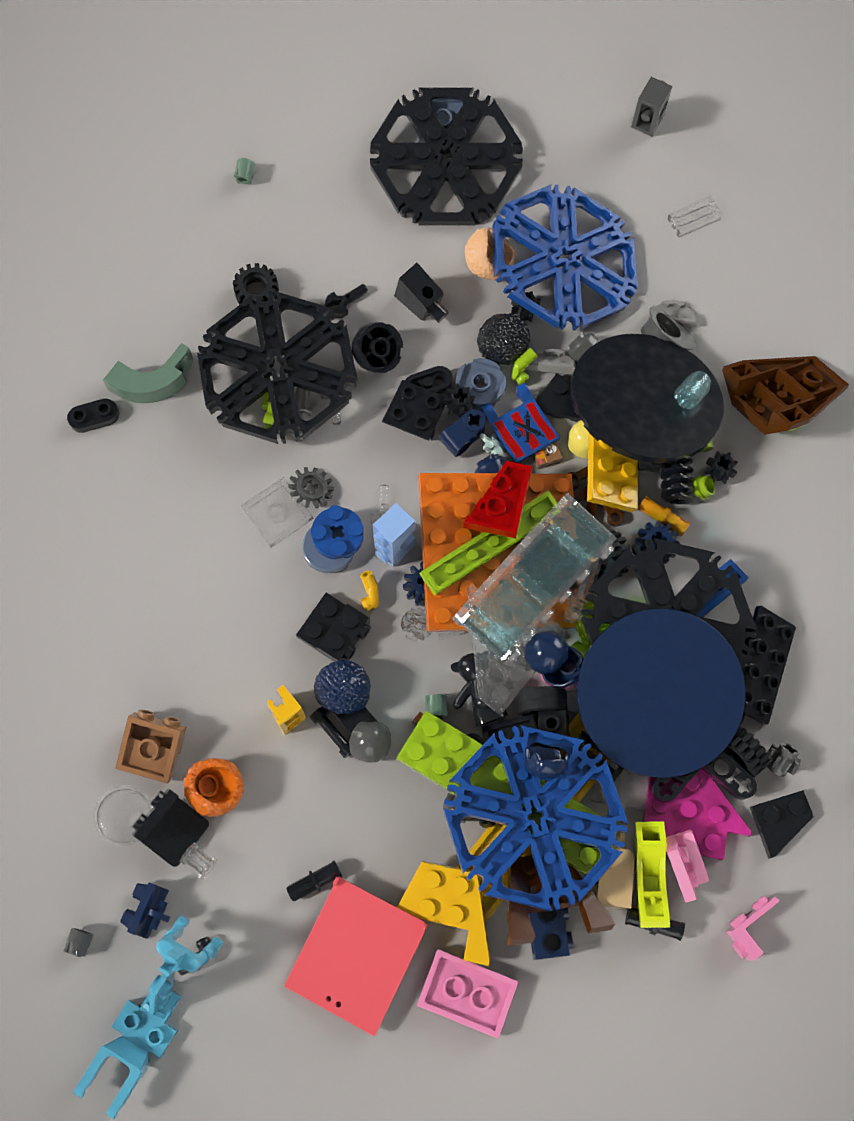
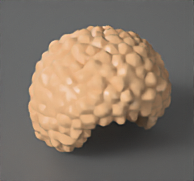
M490 228L477 229L468 239L467 245H465V257L468 268L473 274H477L478 277L497 280L500 274L494 277L493 230ZM505 238L504 260L507 265L512 266L514 265L516 253L512 245Z

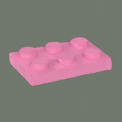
M437 949L417 1006L499 1039L518 981Z

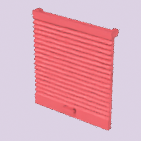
M336 877L330 894L284 987L375 1037L429 924L341 877Z

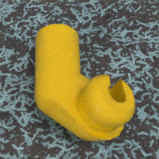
M367 570L360 574L368 595L361 599V604L365 611H370L373 608L375 610L379 605V587L373 572Z

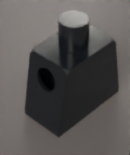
M417 262L399 278L394 296L420 320H424L427 316L431 315L440 323L449 313L440 304L444 295L443 291Z

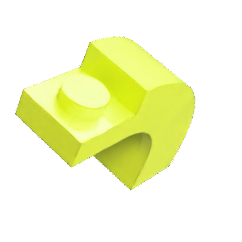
M664 821L635 822V883L640 928H670L665 863L667 843Z

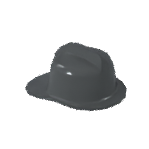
M657 306L650 308L649 313L651 317L640 330L642 334L672 341L687 350L696 348V341L689 331L674 321L661 308Z

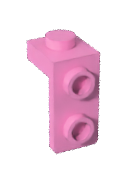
M766 896L761 897L751 905L754 908L752 912L746 916L744 913H741L730 922L732 927L726 932L734 941L732 944L733 949L742 959L746 957L747 960H756L763 954V951L745 928L779 902L776 896L768 899Z

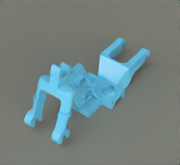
M183 915L177 919L172 929H169L156 945L157 952L164 959V964L159 968V971L163 973L162 976L158 975L149 988L150 992L141 1007L131 1000L126 1002L112 1025V1028L123 1035L99 1049L73 1094L82 1099L85 1091L91 1086L110 1056L126 1064L130 1069L129 1076L106 1112V1115L113 1120L116 1119L119 1110L125 1105L135 1086L146 1073L149 1053L151 1052L157 1057L162 1058L172 1038L178 1032V1030L166 1023L182 996L172 991L175 971L186 970L191 973L196 972L210 958L214 959L219 948L224 944L223 940L215 936L200 953L196 954L176 942L175 940L182 936L184 928L190 923V920Z

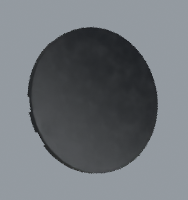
M621 334L603 339L584 352L576 364L571 378L570 396L575 413L583 421L584 428L597 441L601 440L612 447V451L634 460L649 463H670L687 456L692 457L706 448L715 437L722 423L724 415L723 396L720 386L709 368L689 350L678 346L672 341L663 340L656 336Z

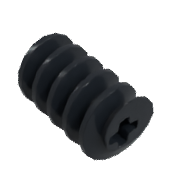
M687 456L678 459L676 462L661 463L662 472L660 477L663 480L660 484L663 490L661 498L664 501L677 505L688 504L694 501L693 496L687 495L692 493L694 488L686 485L694 481L693 477L686 476L694 472L693 467L686 466L694 462L692 457Z

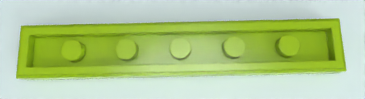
M548 490L523 506L516 539L482 532L419 574L435 596L564 511Z

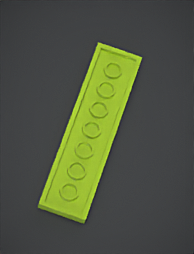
M425 711L396 760L446 790L448 785L451 784L457 785L460 788V785L449 783V781L483 745ZM497 756L488 757L470 777V782L473 786L512 795L502 761ZM539 779L541 787H543L546 782ZM572 798L564 806V808L601 816ZM532 806V813L528 816L529 821L534 820L539 827V819L543 815L542 813H537ZM559 838L567 864L587 875L599 861L600 851L594 846Z

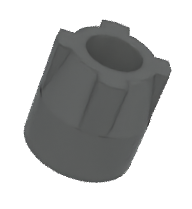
M71 928L64 952L78 957H85L93 934L81 929Z

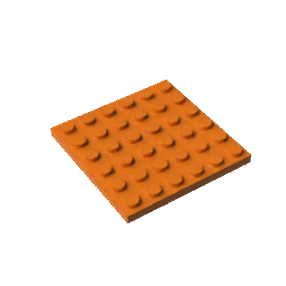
M420 473L418 475L423 570L482 533L481 531L463 528V522L468 515H471L479 499L487 492L490 483L497 473ZM531 474L524 505L549 490L564 511L540 527V529L543 531L544 527L550 526L553 531L554 528L560 527L561 534L565 531H570L569 538L571 540L575 537L577 538L572 474ZM523 538L435 596L424 582L427 632L518 630L521 628L534 630L582 629L584 626L581 617L584 615L582 614L581 582L577 583L578 587L575 590H569V594L566 596L560 594L559 597L552 598L551 594H549L545 598L542 597L541 590L536 594L532 593L534 586L531 584L525 587L526 577H518V574L523 570L515 567V564L521 561L515 555L518 551H522L519 548V544L525 541V538ZM549 543L538 544L535 547L534 553L546 552V549L549 548ZM549 557L548 562H552L553 560ZM535 566L536 570L541 575L540 569ZM568 571L557 572V575L553 577V581H563Z

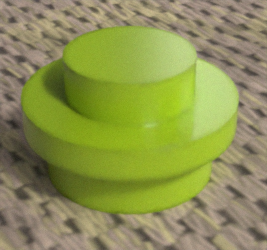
M703 475L694 478L692 487L694 488L693 493L695 496L703 501L710 499L715 494V484L712 478Z

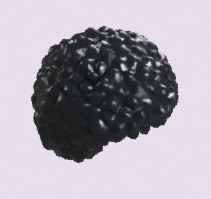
M511 313L496 314L486 320L479 329L477 345L479 352L482 353V357L492 360L498 365L514 364L527 350L531 341L527 324L520 317Z

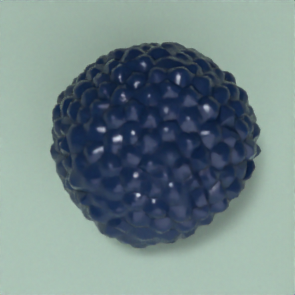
M352 661L332 662L324 666L315 678V699L322 707L336 714L359 712L364 709L370 698V679L364 668Z

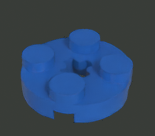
M333 505L329 509L322 511L312 524L311 536L314 546L326 558L336 559L344 557L345 559L351 557L360 549L363 543L364 527L361 519L348 508ZM334 528H342L344 536L342 538L337 536L334 539L332 538V530Z

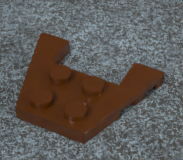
M532 855L518 857L508 868L507 888L530 894L540 892L542 884ZM567 864L572 879L582 880L583 878L577 870ZM591 889L580 902H577V897L572 891L571 893L575 897V904L572 906L569 905L566 897H559L560 909L579 907L588 934L612 930L615 926L614 920ZM549 899L551 909L555 910L552 906V899ZM509 901V910L507 912V922L509 923L508 946L533 943L536 936L528 913L547 910Z

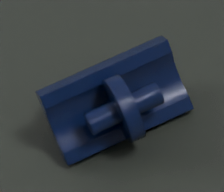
M150 882L148 885L136 884L132 894L133 898L140 901L137 910L127 909L120 920L128 928V933L148 939L152 929L157 930L161 920L169 923L171 917L164 914L168 905L165 902L169 892L168 889Z

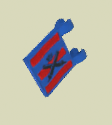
M525 383L516 387L517 396L523 404L499 418L490 403L481 407L486 421L491 425L515 463L524 461L560 440L559 435L534 400Z

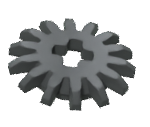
M304 467L303 474L296 470L295 473L298 478L291 476L290 480L294 484H288L289 489L296 490L291 492L290 496H300L296 500L298 504L306 500V508L309 507L310 501L315 508H319L318 501L323 505H327L328 502L324 498L332 499L333 495L327 493L334 491V487L328 486L332 479L325 480L324 476L326 473L323 471L321 474H318V468L315 467L313 472H309L308 467ZM308 483H311L314 487L317 486L314 494L304 489Z

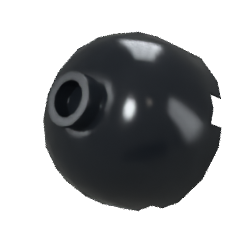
M372 322L361 327L356 332L352 341V354L356 363L361 368L372 373H386L394 369L401 360L402 356H400L401 348H403V341L400 333L394 326L383 322Z

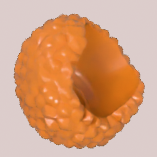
M208 758L194 763L193 767L188 769V773L184 778L183 791L189 804L200 815L216 817L227 814L238 805L244 793V783L240 771L232 761Z

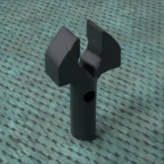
M361 284L343 296H337L335 292H332L327 296L325 306L339 305L338 308L334 309L336 318H343L348 315L347 305L367 293L368 289L366 285Z

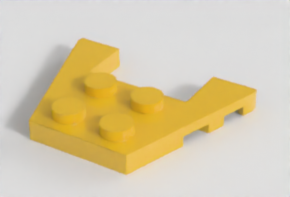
M423 860L397 907L421 920L468 930L463 960L489 966L491 957L488 949L482 893L478 891L480 887L479 876L476 875L468 881L467 876L471 870H466L462 874L461 868Z

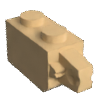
M617 832L615 838L625 843V833ZM612 846L613 849L623 852L595 883L591 891L603 907L631 909L635 856L629 849H626V846L620 849Z

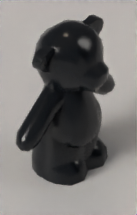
M488 651L481 654L469 653L464 655L458 662L451 664V670L459 673L467 682L455 698L453 707L457 710L460 709L471 696L476 727L508 716L506 709L496 696L493 688L511 691L514 687L510 681L487 675V663L491 659V654Z

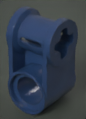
M476 409L467 411L456 422L445 428L438 439L455 458L460 456L480 438L481 433L484 434L485 415ZM470 422L472 424L479 423L478 427L476 425L470 426Z

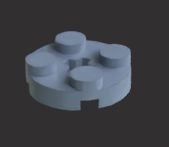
M484 358L474 359L473 362L467 365L465 363L461 366L456 376V384L459 383L460 387L464 388L470 387V396H475L474 402L471 403L474 408H481L487 403L494 407L504 395L506 388L505 375H503L499 365L492 360ZM480 379H484V384L487 386L478 388L474 381L479 382Z

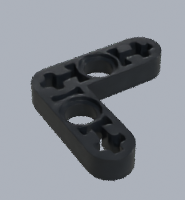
M724 751L709 764L702 767L708 775L736 799H748L757 791V783L753 776ZM717 760H723L728 764L729 771L726 775H719L715 771L714 764ZM700 769L689 773L685 777H672L677 782H674L669 788L671 795L666 793L662 796L659 793L661 790L659 783L664 785L671 777H658L651 787L652 796L659 802H670ZM736 771L738 775L734 778L739 782L747 781L748 785L746 788L749 792H739L738 788L740 785L735 780L730 781V783L726 780Z

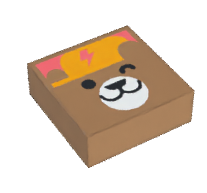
M556 442L533 455L538 469L561 462L563 459Z

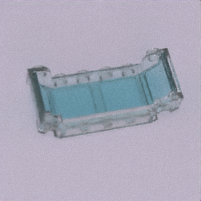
M566 493L451 619L459 626L462 625L498 658L497 661L500 664L505 663L507 660L512 663L522 652L519 648L522 642L526 644L535 635L536 631L533 628L540 621L544 624L554 614L551 608L558 601L562 604L572 594L569 588L576 581L580 584L590 574L587 568L599 557L605 560L615 549L612 544L617 538L572 496Z

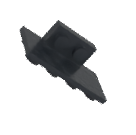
M756 606L753 620L757 631L753 633L757 637L753 640L745 639V645L754 648V652L749 654L742 653L752 656L742 668L745 682L743 714L761 724L768 725L796 626L767 608Z

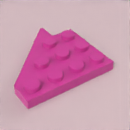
M702 768L673 800L666 803L659 802L652 796L651 787L658 777L648 776L642 822L664 821L666 837L691 830L702 857L724 860L727 833L746 837L751 836V831L712 778ZM671 777L666 784L661 785L659 783L661 788L659 793L662 796L666 793L671 795L669 788L677 781Z

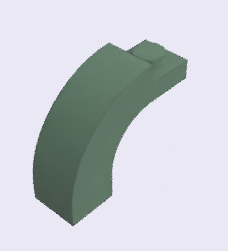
M181 343L167 362L157 370L138 372L118 361L103 381L110 392L124 400L134 403L158 402L171 397L185 386L186 380L183 372H187L192 366L193 356L190 348Z

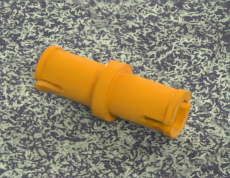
M645 496L637 509L656 521L660 520L664 526L670 524V529L677 532L681 537L690 525V522L671 512V508L668 506L664 508L647 496Z

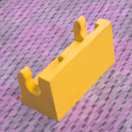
M282 685L277 690L280 697L283 698L284 705L279 704V707H276L274 702L269 699L268 706L273 712L280 729L286 735L305 720L306 716L302 707L286 687Z

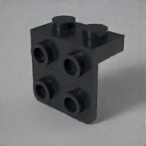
M167 789L165 793L160 790L150 803L153 808L147 815L142 813L132 825V828L135 830L131 835L168 864L177 867L207 830L209 822L182 801L171 789Z

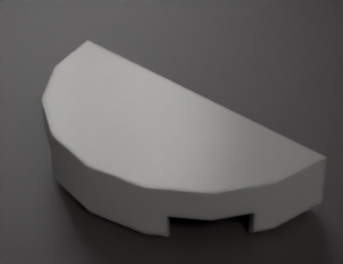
M664 300L661 304L657 305V307L665 311L683 327L696 328L698 325L696 314L685 306L686 303Z
M544 349L542 353L537 354L538 357L526 368V370L573 375L575 361L567 356L563 350Z

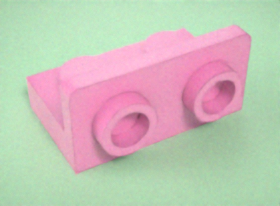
M688 830L666 837L667 854L686 903L697 900L694 888H698L699 884L709 882V876L693 832Z

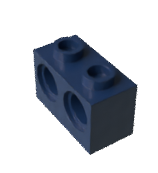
M568 908L554 910L555 917L551 922L543 920L540 912L528 913L536 936L533 943H531L533 960L570 956L569 949H573V938L571 931L566 932L565 920H569ZM549 934H554L559 939V947L555 951H549L545 946V938Z

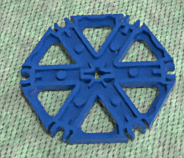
M555 184L552 190L551 185H548L512 200L503 206L500 214L505 218L498 215L492 225L494 277L500 274L496 280L497 283L506 281L509 284L503 290L504 294L509 293L507 296L509 299L555 328L559 326L560 329H564L567 321L572 324L573 331L579 325L580 331L624 310L628 306L631 299L626 297L625 294L632 298L638 288L634 237L627 240L632 234L631 231L623 233L620 230L625 224L624 221H619L621 219L620 216L575 187L571 189L570 186H567L564 194L561 193L557 184ZM539 203L546 204L550 214V231L522 214L521 211ZM576 208H581L600 220L602 226L577 237ZM507 237L512 238L537 255L512 266L507 265L504 260V239ZM612 250L619 251L622 254L624 276H619L594 260V258ZM562 253L563 255H571L569 259L560 258ZM553 277L554 310H546L525 295V289ZM580 282L605 297L608 305L591 314H584L582 311Z
M522 725L519 727L522 732V737H520L519 729L514 726L512 728L514 736L512 739H506L501 730L498 732L499 744L495 739L494 733L452 777L449 783H456L460 785V788L457 785L451 784L448 785L447 791L454 792L457 799L454 801L445 800L444 806L455 808V810L443 808V812L462 874L470 867H473L474 870L470 871L467 880L470 881L476 875L480 876L483 880L482 885L478 888L479 892L485 890L489 883L492 886L485 896L547 911H552L549 904V899H552L553 908L559 910L560 904L558 900L560 896L566 897L569 905L572 906L575 904V897L571 893L573 891L577 897V902H580L623 851H617L612 846L620 849L625 847V843L618 841L615 838L616 832L626 833L628 828L623 825L616 826V823L627 825L628 821L607 761L605 760L600 767H596L602 759V755L599 754L595 759H590L586 754L591 747L590 744L585 745L579 751V746L585 740ZM534 743L562 749L568 756V768L565 774L559 778L548 780L543 787H541L539 779L529 774L525 767V748ZM497 756L502 761L512 795L473 786L470 782V777L488 757ZM594 779L601 785L609 812L606 817L564 808V806L588 780ZM532 806L537 813H542L543 815L539 819V827L534 820L529 821L528 816L532 813ZM464 817H474L507 826L481 855L474 856L469 853L461 830L460 822ZM559 838L594 846L600 851L599 861L582 880L572 879ZM528 846L530 847L542 884V888L537 894L509 889L502 883L503 874Z

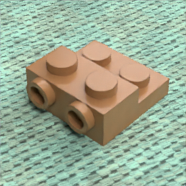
M138 710V713L134 712L127 718L115 769L168 784L172 778L177 755L181 752L187 727L180 725L181 721L177 718L165 717L164 720L154 718L155 713L152 711Z

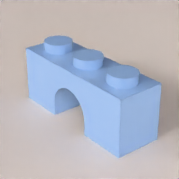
M397 503L373 524L375 555L384 564L389 562L393 567L415 547V537L411 534L415 530V520Z

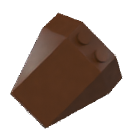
M816 356L742 360L723 366L722 369L732 406L764 435L789 431L808 424L849 386L846 381Z

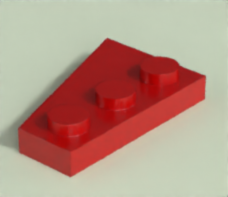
M506 461L490 483L487 492L477 502L471 515H468L463 522V528L516 539L532 466Z

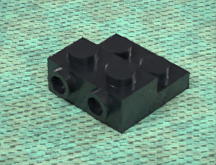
M326 592L297 632L296 637L333 662L349 661L356 651L354 646L359 638L363 640L371 629L369 625L370 618L348 603L345 605Z

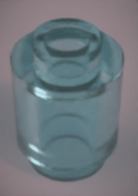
M701 371L689 374L675 390L677 402L683 407L695 408L710 391L711 379L706 373Z

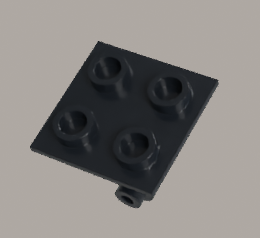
M402 380L382 422L425 440H432L436 431L434 429L446 406L442 405L446 397Z

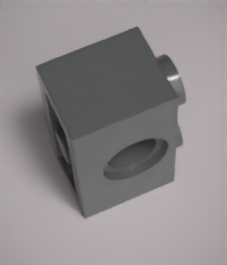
M650 77L638 98L631 128L652 137L664 117L673 86L662 80Z

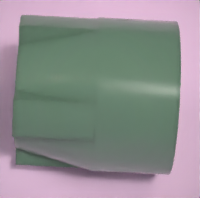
M239 158L237 160L234 173L237 183L248 185L252 183L256 167L252 160L247 158Z
M434 694L425 696L427 712L440 719L448 717L446 695Z

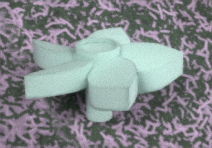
M481 433L480 438L485 442L483 450H486L487 453H494L495 456H502V452L506 448L501 441H498L496 433L492 434L490 438Z

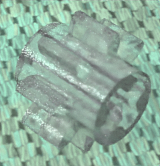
M420 607L417 610L411 608V611H407L403 615L401 628L402 631L407 632L406 638L413 641L418 639L424 641L425 638L432 634V632H427L425 609Z

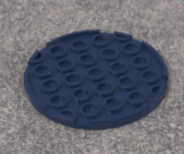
M650 609L632 613L612 623L590 646L581 664L577 683V704L582 723L590 739L614 763L626 770L644 776L675 777L691 773L709 764L731 742L738 730L744 712L745 682L742 668L735 652L727 640L714 627L689 613L670 609Z

